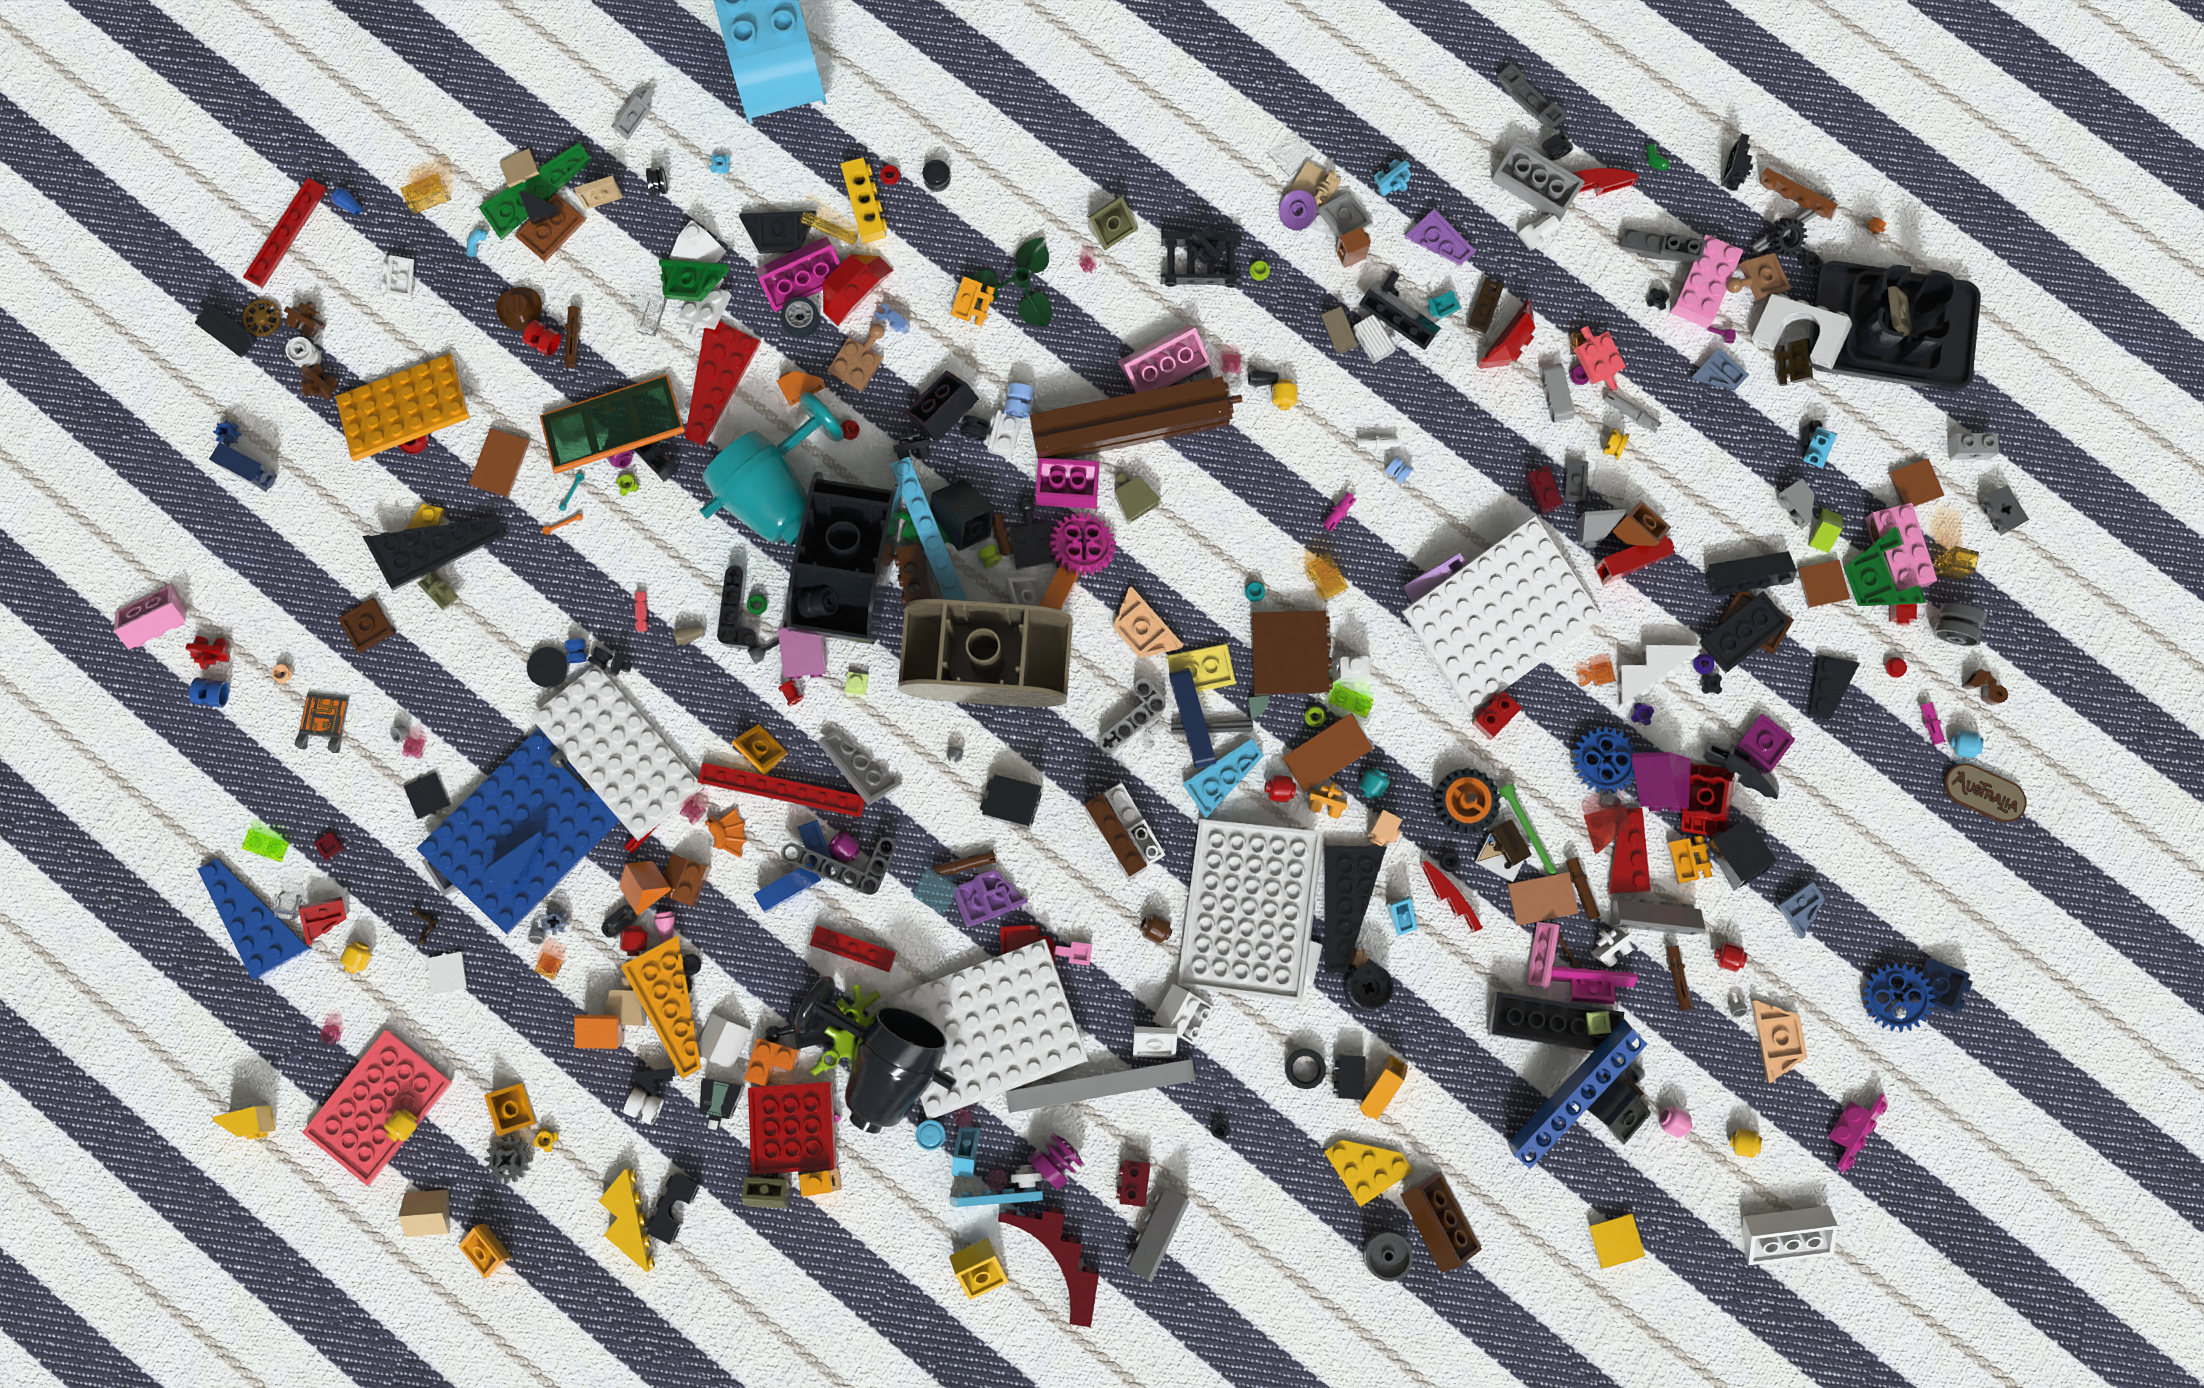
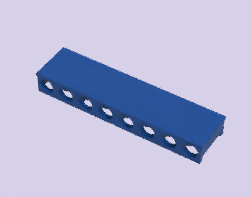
M1625 1019L1507 1143L1513 1156L1517 1157L1529 1169L1540 1160L1648 1045ZM1636 1039L1639 1040V1046L1637 1048H1635L1632 1045V1043ZM1619 1057L1624 1060L1622 1064L1617 1060ZM1604 1073L1609 1076L1607 1080L1602 1076ZM1589 1089L1594 1091L1592 1096L1587 1092ZM1575 1104L1579 1107L1577 1112L1573 1108ZM1560 1120L1564 1122V1126L1562 1128L1561 1125L1558 1124ZM1545 1135L1549 1138L1548 1143L1543 1139ZM1532 1151L1535 1154L1534 1158L1526 1160L1525 1157Z

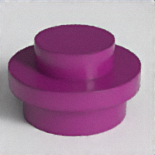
M1577 365L1571 370L1570 379L1574 384L1584 385L1589 381L1582 365Z

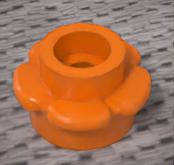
M1872 217L1870 221H1867L1869 231L1875 234L1885 231L1887 223L1882 219Z

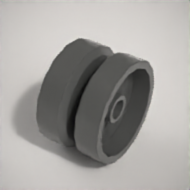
M1944 603L1940 605L1938 618L1941 621L1936 622L1933 635L1951 644L1961 646L1980 645L1983 635L1980 629L1985 627L1987 614L1976 607L1959 603Z
M1382 1230L1375 1232L1367 1238L1363 1246L1362 1258L1365 1267L1371 1274L1382 1281L1392 1282L1399 1280L1409 1272L1412 1266L1413 1253L1411 1246L1405 1238L1393 1231ZM1387 1252L1392 1254L1388 1257V1260L1384 1257Z

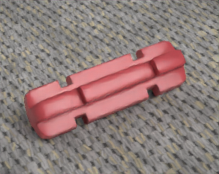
M638 591L634 593V600H636L635 619L637 620L635 622V629L638 632H644L648 630L646 623L647 604L645 603L647 597L645 592Z

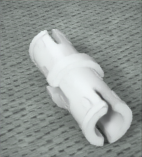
M1375 435L1374 437H1357L1356 440L1357 450L1380 451L1383 449H1398L1399 446L1398 436L1380 437V435Z

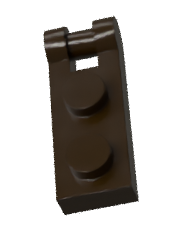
M1487 276L1467 328L1484 334L1488 331L1505 285L1504 282L1492 281V278ZM1488 288L1495 290V293L1487 291Z

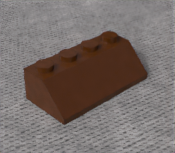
M1441 1171L1411 1186L1400 1194L1404 1205L1407 1207L1414 1224L1417 1226L1441 1273L1460 1267L1482 1250Z

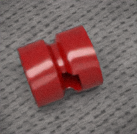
M533 320L527 326L522 337L523 343L532 348H537L540 353L547 357L556 352L562 339L560 333L551 328L547 329L546 325L537 320Z

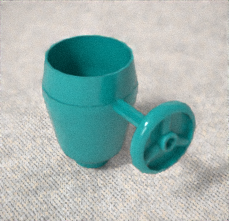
M805 391L800 395V404L810 419L780 444L774 445L757 430L749 431L728 445L708 465L703 473L702 480L714 498L699 510L706 520L723 507L769 542L775 543L784 539L789 546L797 543L808 494L784 455L817 428L834 442H839L844 437L843 430L836 418L814 394Z

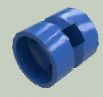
M196 677L193 679L189 690L190 702L223 708L229 698V684L227 681H211L207 678Z

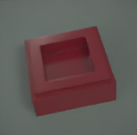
M333 831L328 832L314 842L324 860H329L344 849V846Z

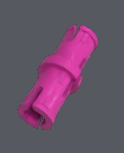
M1346 492L1340 502L1332 507V512L1322 522V526H1325L1327 530L1332 532L1339 521L1347 516V511L1357 499L1351 493Z
M1933 702L1920 705L1926 722L1924 726L1928 728L1932 745L1946 742L1940 726L1942 723L1937 718Z

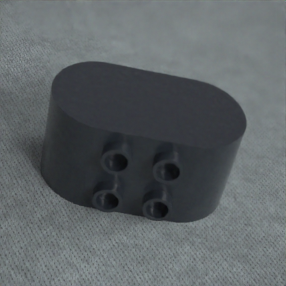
M816 471L814 473L808 491L789 578L786 604V623L789 632L875 644L881 625L898 539L902 503L900 484H894L893 489L888 490L824 480L822 472ZM830 587L836 592L838 609L834 614L821 615L814 618H805L801 615L798 608V597L801 592Z

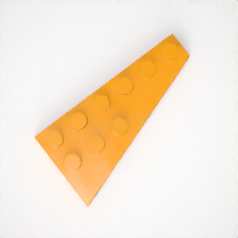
M677 935L620 967L679 1076L683 1079L701 1069L680 951L679 936Z

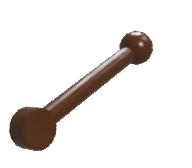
M1559 930L1558 940L1572 961L1571 966L1579 968L1580 962L1573 957Z

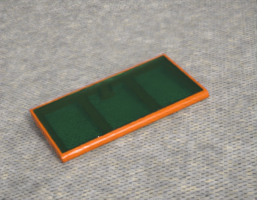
M668 374L539 415L554 474L685 432Z

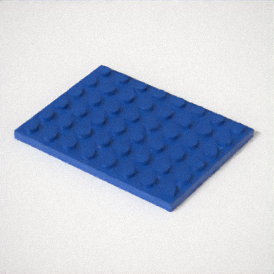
M539 729L526 739L416 848L421 855L507 935L620 822L592 788L589 792H585L583 786L564 767L556 768L549 762V759L558 749ZM567 761V765H568L586 784H588V783L582 778V776L576 771V769L569 763V761ZM540 831L544 835L545 840L523 880L519 882V886L516 889L504 893L486 869Z

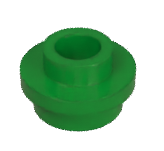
M756 594L748 599L747 609L750 613L761 615L767 610L768 603L762 595ZM760 602L761 607L754 608V604Z

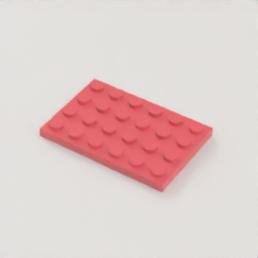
M385 1029L302 1133L366 1186H370L405 1142L399 1139L394 1142L385 1135L387 1132L384 1127L385 1122L394 1111L405 1109L417 1118L415 1122L418 1126L453 1081L391 1031Z

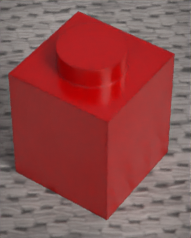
M1917 604L1889 605V622H1896V625L1907 626L1917 619Z

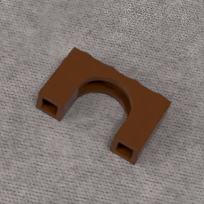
M1103 794L1084 804V811L1094 827L1098 828L1105 838L1128 881L1146 871L1147 864Z

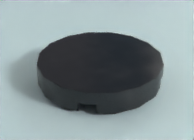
M539 648L528 659L527 674L536 685L548 689L554 688L566 679L569 672V663L566 662V656L556 648Z

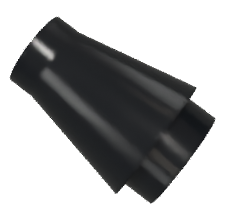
M1259 368L1248 371V385L1254 388L1275 384L1279 379L1278 372Z

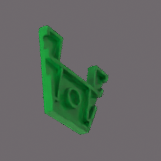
M1893 527L1884 537L1878 539L1873 546L1844 567L1858 606L1926 603L1920 585L1898 591L1884 554L1886 551L1904 545L1898 527Z

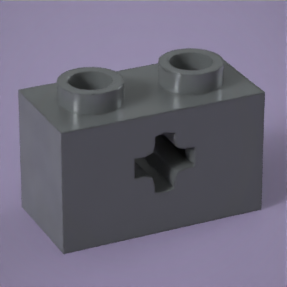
M2008 485L1979 501L1981 510L1984 514L1988 515L1993 529L2000 536L2030 520Z

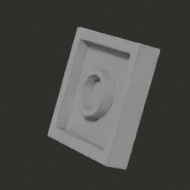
M1350 192L1321 206L1317 211L1338 238L1360 227L1364 230L1373 223Z

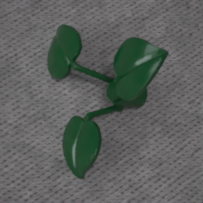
M1043 237L1032 239L1024 243L1017 250L1015 259L1016 263L1021 267L1015 270L1013 277H1009L1008 280L1000 285H997L998 279L996 275L988 270L978 271L970 277V279L982 283L980 291L983 293L986 292L987 286L995 288L993 302L999 296L997 289L1004 287L1010 282H1013L1017 287H1024L1027 299L1021 301L1018 312L1021 319L1030 325L1042 327L1049 325L1052 309L1048 298L1041 292H1036L1030 297L1028 290L1030 272L1040 273L1047 268L1049 263V253ZM977 298V302L982 303L983 299Z

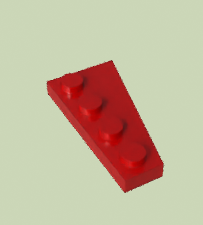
M1643 808L1620 809L1616 832L1617 838L1613 852L1614 858L1610 872L1611 878L1607 894L1650 892Z

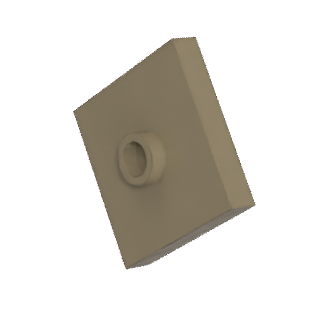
M1896 286L1888 287L1893 328L1898 332H1904V336L1912 335L1908 296Z

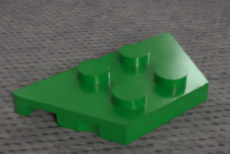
M659 259V265L662 269V274H660L661 281L663 282L662 291L666 299L702 302L730 270L727 264Z

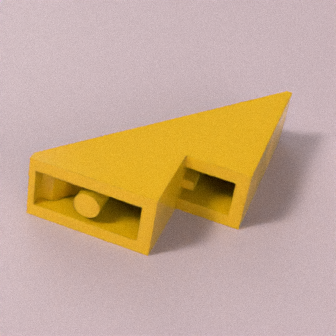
M625 1168L598 1201L617 1217L604 1236L644 1271L650 1272L655 1268V1261L653 1255L650 1256L648 1247L651 1246L649 1235L645 1234L644 1230L646 1218L644 1213L640 1211L639 1204L642 1203L640 1192L636 1191L635 1187L637 1176L635 1170Z

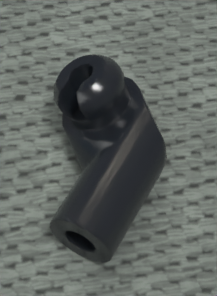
M1391 271L1382 287L1399 297L1400 293L1394 284L1400 275L1395 271Z

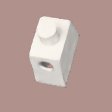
M1339 657L1333 661V683L1372 682L1370 657Z

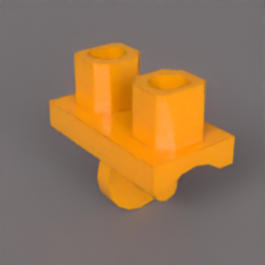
M1331 782L1330 787L1322 785L1320 791L1311 789L1309 810L1320 813L1324 803L1330 805L1328 816L1339 819L1342 811L1346 810L1347 800L1339 798L1342 791L1335 789L1336 783Z

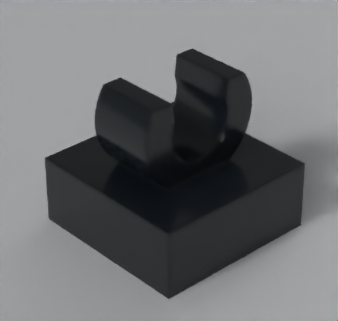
M616 652L608 674L617 676L620 671L629 673L632 664L624 662V654Z

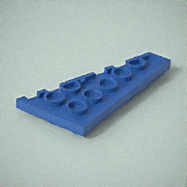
M214 859L197 869L252 980L312 949L293 930L285 925L283 920L261 899H258L219 859Z

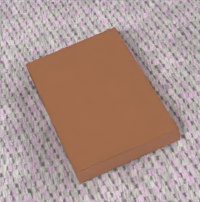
M1569 872L1507 885L1516 926L1579 913Z

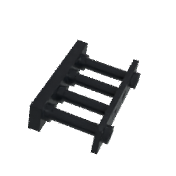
M1161 231V246L1167 248V274H1161L1160 284H1165L1167 287H1175L1176 285H1225L1227 288H1234L1240 286L1242 275H1235V249L1241 248L1242 233L1213 232V235L1207 240L1212 246L1220 240L1227 247V275L1215 274V265L1209 259L1207 260V274H1195V261L1192 259L1195 253L1191 250L1194 243L1189 239L1195 232ZM1177 247L1187 248V274H1175V248Z

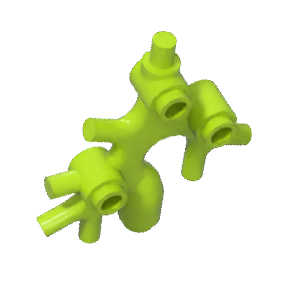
M860 984L853 985L851 987L854 995V1004L852 1006L847 1005L843 998H840L835 1003L840 1008L841 1013L846 1015L847 1012H850L851 1019L866 1027L877 1011L869 1017H864L863 1011L880 998L881 995L875 990L867 997H864ZM827 1025L824 1033L834 1038L835 1043L829 1051H823L819 1055L817 1064L810 1069L814 1076L822 1070L827 1071L829 1068L836 1067L839 1059L843 1057L848 1058V1066L851 1069L857 1047L855 1035L844 1029L837 1030ZM829 1055L830 1061L826 1063L825 1058Z

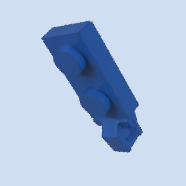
M818 820L797 827L804 848L832 859ZM808 855L810 864L813 867L816 864V858L813 855ZM828 863L825 866V872L828 875H831L828 866L832 865V863Z

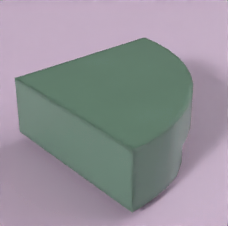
M1269 695L1248 698L1251 719L1260 716L1266 710L1269 703Z

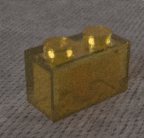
M438 173L400 188L407 206L414 214L452 200L445 182Z
M1953 546L1937 556L1935 561L1936 575L1956 580L1965 578L1976 571L1979 551Z
M1329 552L1307 563L1306 571H1304L1309 582L1313 581L1316 586V595L1320 600L1323 599L1327 603L1347 592L1349 587Z

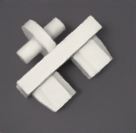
M1601 930L1599 932L1601 939L1596 942L1598 947L1591 954L1605 966L1612 967L1617 962L1613 955L1616 951L1619 950L1620 954L1627 955L1633 950L1630 943L1632 938L1622 930L1618 932L1611 930L1609 933Z

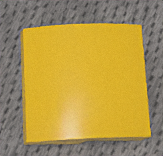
M1626 1214L1588 1226L1601 1269L1645 1257L1633 1214Z

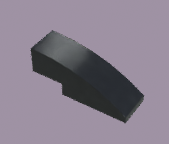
M632 425L620 435L627 443L636 441ZM642 429L644 438L648 437V435ZM655 442L633 449L663 482L667 481L679 470L677 465Z

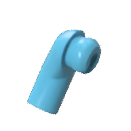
M477 228L467 238V256H477L478 241H485L487 239V232L485 230Z

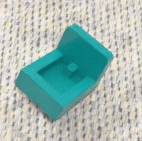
M1450 290L1435 299L1432 297L1428 299L1430 314L1440 320L1462 309L1454 290Z

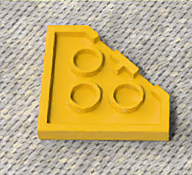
M1340 1140L1323 1151L1359 1207L1413 1172L1403 1154L1396 1151Z

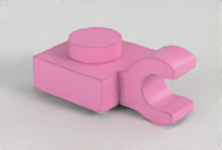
M1071 942L1070 948L1055 947V955L1069 957L1068 963L1090 966L1092 944Z

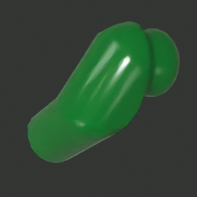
M1656 145L1646 147L1648 164L1657 170H1667L1670 162L1664 157L1657 155Z

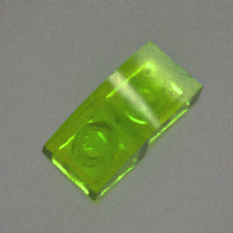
M249 829L241 849L282 863L290 843Z

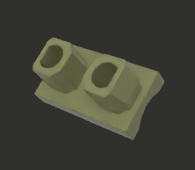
M435 571L429 573L426 578L417 583L443 611L459 598Z

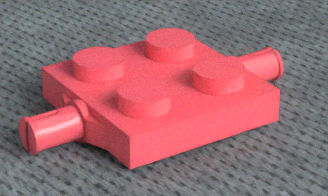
M1588 326L1580 329L1585 337V341L1582 345L1574 348L1591 385L1606 380L1610 390L1618 388L1613 376L1626 366L1609 332L1593 336Z

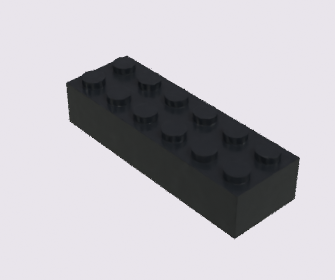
M1493 992L1487 1035L1593 1052L1610 1033L1588 1035L1586 1013L1609 1011L1612 1032L1623 1021L1624 1012L1503 992Z

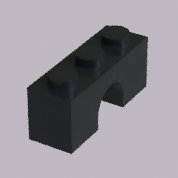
M680 1172L675 1173L674 1176L671 1175L665 1186L668 1188L665 1195H661L656 1204L658 1210L655 1216L652 1215L648 1220L646 1227L649 1229L646 1234L669 1245L674 1243L683 1223L673 1217L672 1206L677 1200L687 1204L693 1203L702 1183Z

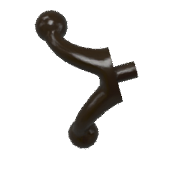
M413 907L411 913L428 921L429 924L423 935L418 939L419 944L423 945L427 942L426 937L436 928V923L439 920L437 918L434 919L433 915L422 914L419 912V908Z

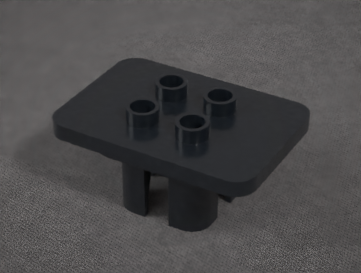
M1829 261L1822 266L1816 275L1813 307L1823 306L1833 313L1843 312L1851 319L1852 326L1833 368L1830 369L1812 363V367L1821 372L1958 392L1965 388L1973 378L1981 293L1972 282L1954 279L1952 275L1943 271L1931 270L1926 275L1911 272V266L1905 265L1881 268L1842 261ZM1896 286L1908 296L1912 335L1904 336V332H1898L1893 328L1888 287ZM1811 321L1809 333L1811 353L1820 334V327L1813 321Z

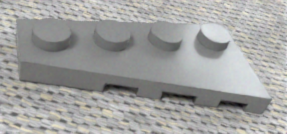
M837 730L819 740L818 744L868 806L901 787V781L898 779L894 780L888 775L887 770L883 767L879 768L872 762V758L867 754L863 755L856 749L857 746Z

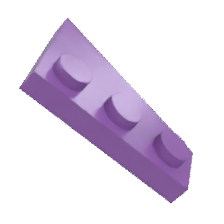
M1435 208L1405 235L1406 239L1460 267L1476 253V250Z

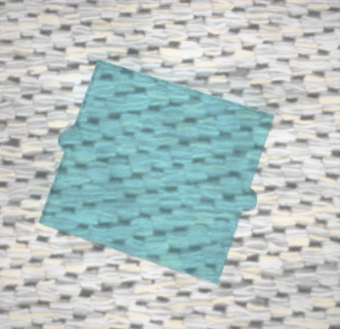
M928 868L922 879L918 881L919 885L913 897L944 915L949 905L954 902L953 898L959 886Z

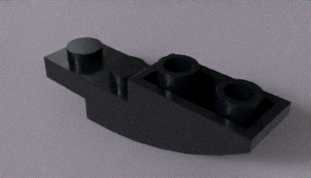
M1707 742L1704 747L1703 758L1712 764H1718L1726 768L1731 773L1739 774L1738 782L1744 787L1752 788L1765 797L1777 800L1780 786L1761 762L1733 744L1727 750L1714 743Z

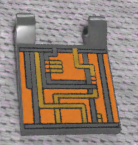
M307 693L295 746L302 750L307 749L308 735L328 737L331 739L327 749L332 753H339L349 699Z

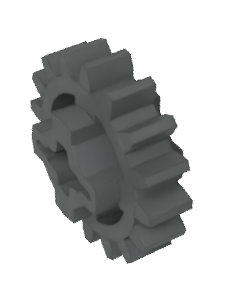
M508 1136L506 1141L504 1137L499 1138L500 1143L492 1142L494 1148L486 1150L490 1157L484 1158L485 1161H489V1165L485 1169L492 1170L489 1174L490 1177L497 1175V1182H500L503 1178L505 1184L510 1183L511 1179L513 1182H518V1176L521 1178L526 1176L524 1170H531V1167L527 1164L528 1162H533L532 1158H528L532 1150L525 1149L528 1143L520 1144L522 1138H516L514 1141L513 1136ZM512 1145L515 1146V1148L512 1150H508L504 1146ZM506 1156H511V1157H512V1158L510 1159V1162H511V1163L505 1164L506 1161L508 1160V1158H507ZM509 1169L513 1174H505L502 1171Z

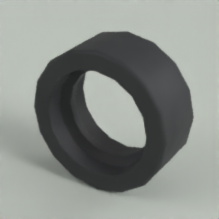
M1303 1048L1289 1055L1285 1063V1073L1289 1082L1295 1087L1311 1089L1322 1083L1326 1075V1065L1318 1052ZM1308 1056L1317 1063L1318 1073L1313 1080L1308 1082L1300 1081L1294 1075L1293 1065L1299 1057Z

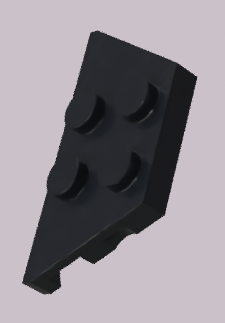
M816 211L739 214V218L759 254L791 253L802 248L817 217Z

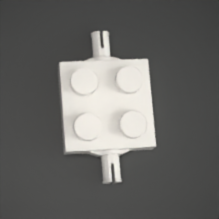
M723 278L702 302L686 301L678 318L682 322L692 325L687 333L689 337L695 338L700 328L715 330L732 296L729 291L719 289L724 281Z

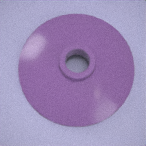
M1295 190L1288 193L1283 198L1279 207V216L1282 223L1287 228L1295 231L1304 230L1309 227L1317 215L1315 198L1304 190ZM1303 208V213L1299 215V209Z

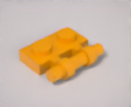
M963 276L950 315L967 322L974 315L976 316L974 324L982 327L984 319L986 320L988 316L987 310L990 302H993L995 288L987 286L986 292L983 293L980 291L982 283ZM977 298L983 299L979 310L974 309Z
M1703 836L1694 837L1696 846L1691 845L1690 838L1667 843L1677 884L1699 880L1698 871H1703L1704 879L1713 877L1711 872L1713 867L1712 863L1708 860L1706 852L1708 847L1707 844H1704ZM1695 852H1698L1701 864L1696 865Z

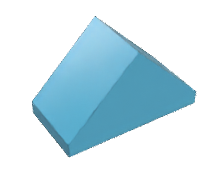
M1410 896L1386 905L1398 936L1418 929Z

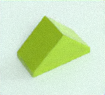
M1823 508L1809 546L1829 553L1843 529L1842 515Z

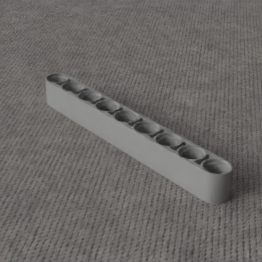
M1190 1059L1011 1090L1005 1093L1008 1112L1012 1113L1196 1081L1193 1060Z

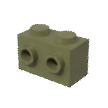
M744 1177L741 1199L749 1207L789 1209L792 1188L789 1182L783 1178Z

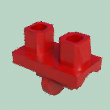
M196 636L193 643L186 644L185 649L190 651L194 663H199L202 670H207L210 664L216 665L217 661L229 662L230 656L227 653L228 643L223 638H216L213 645H208L209 641L207 638Z

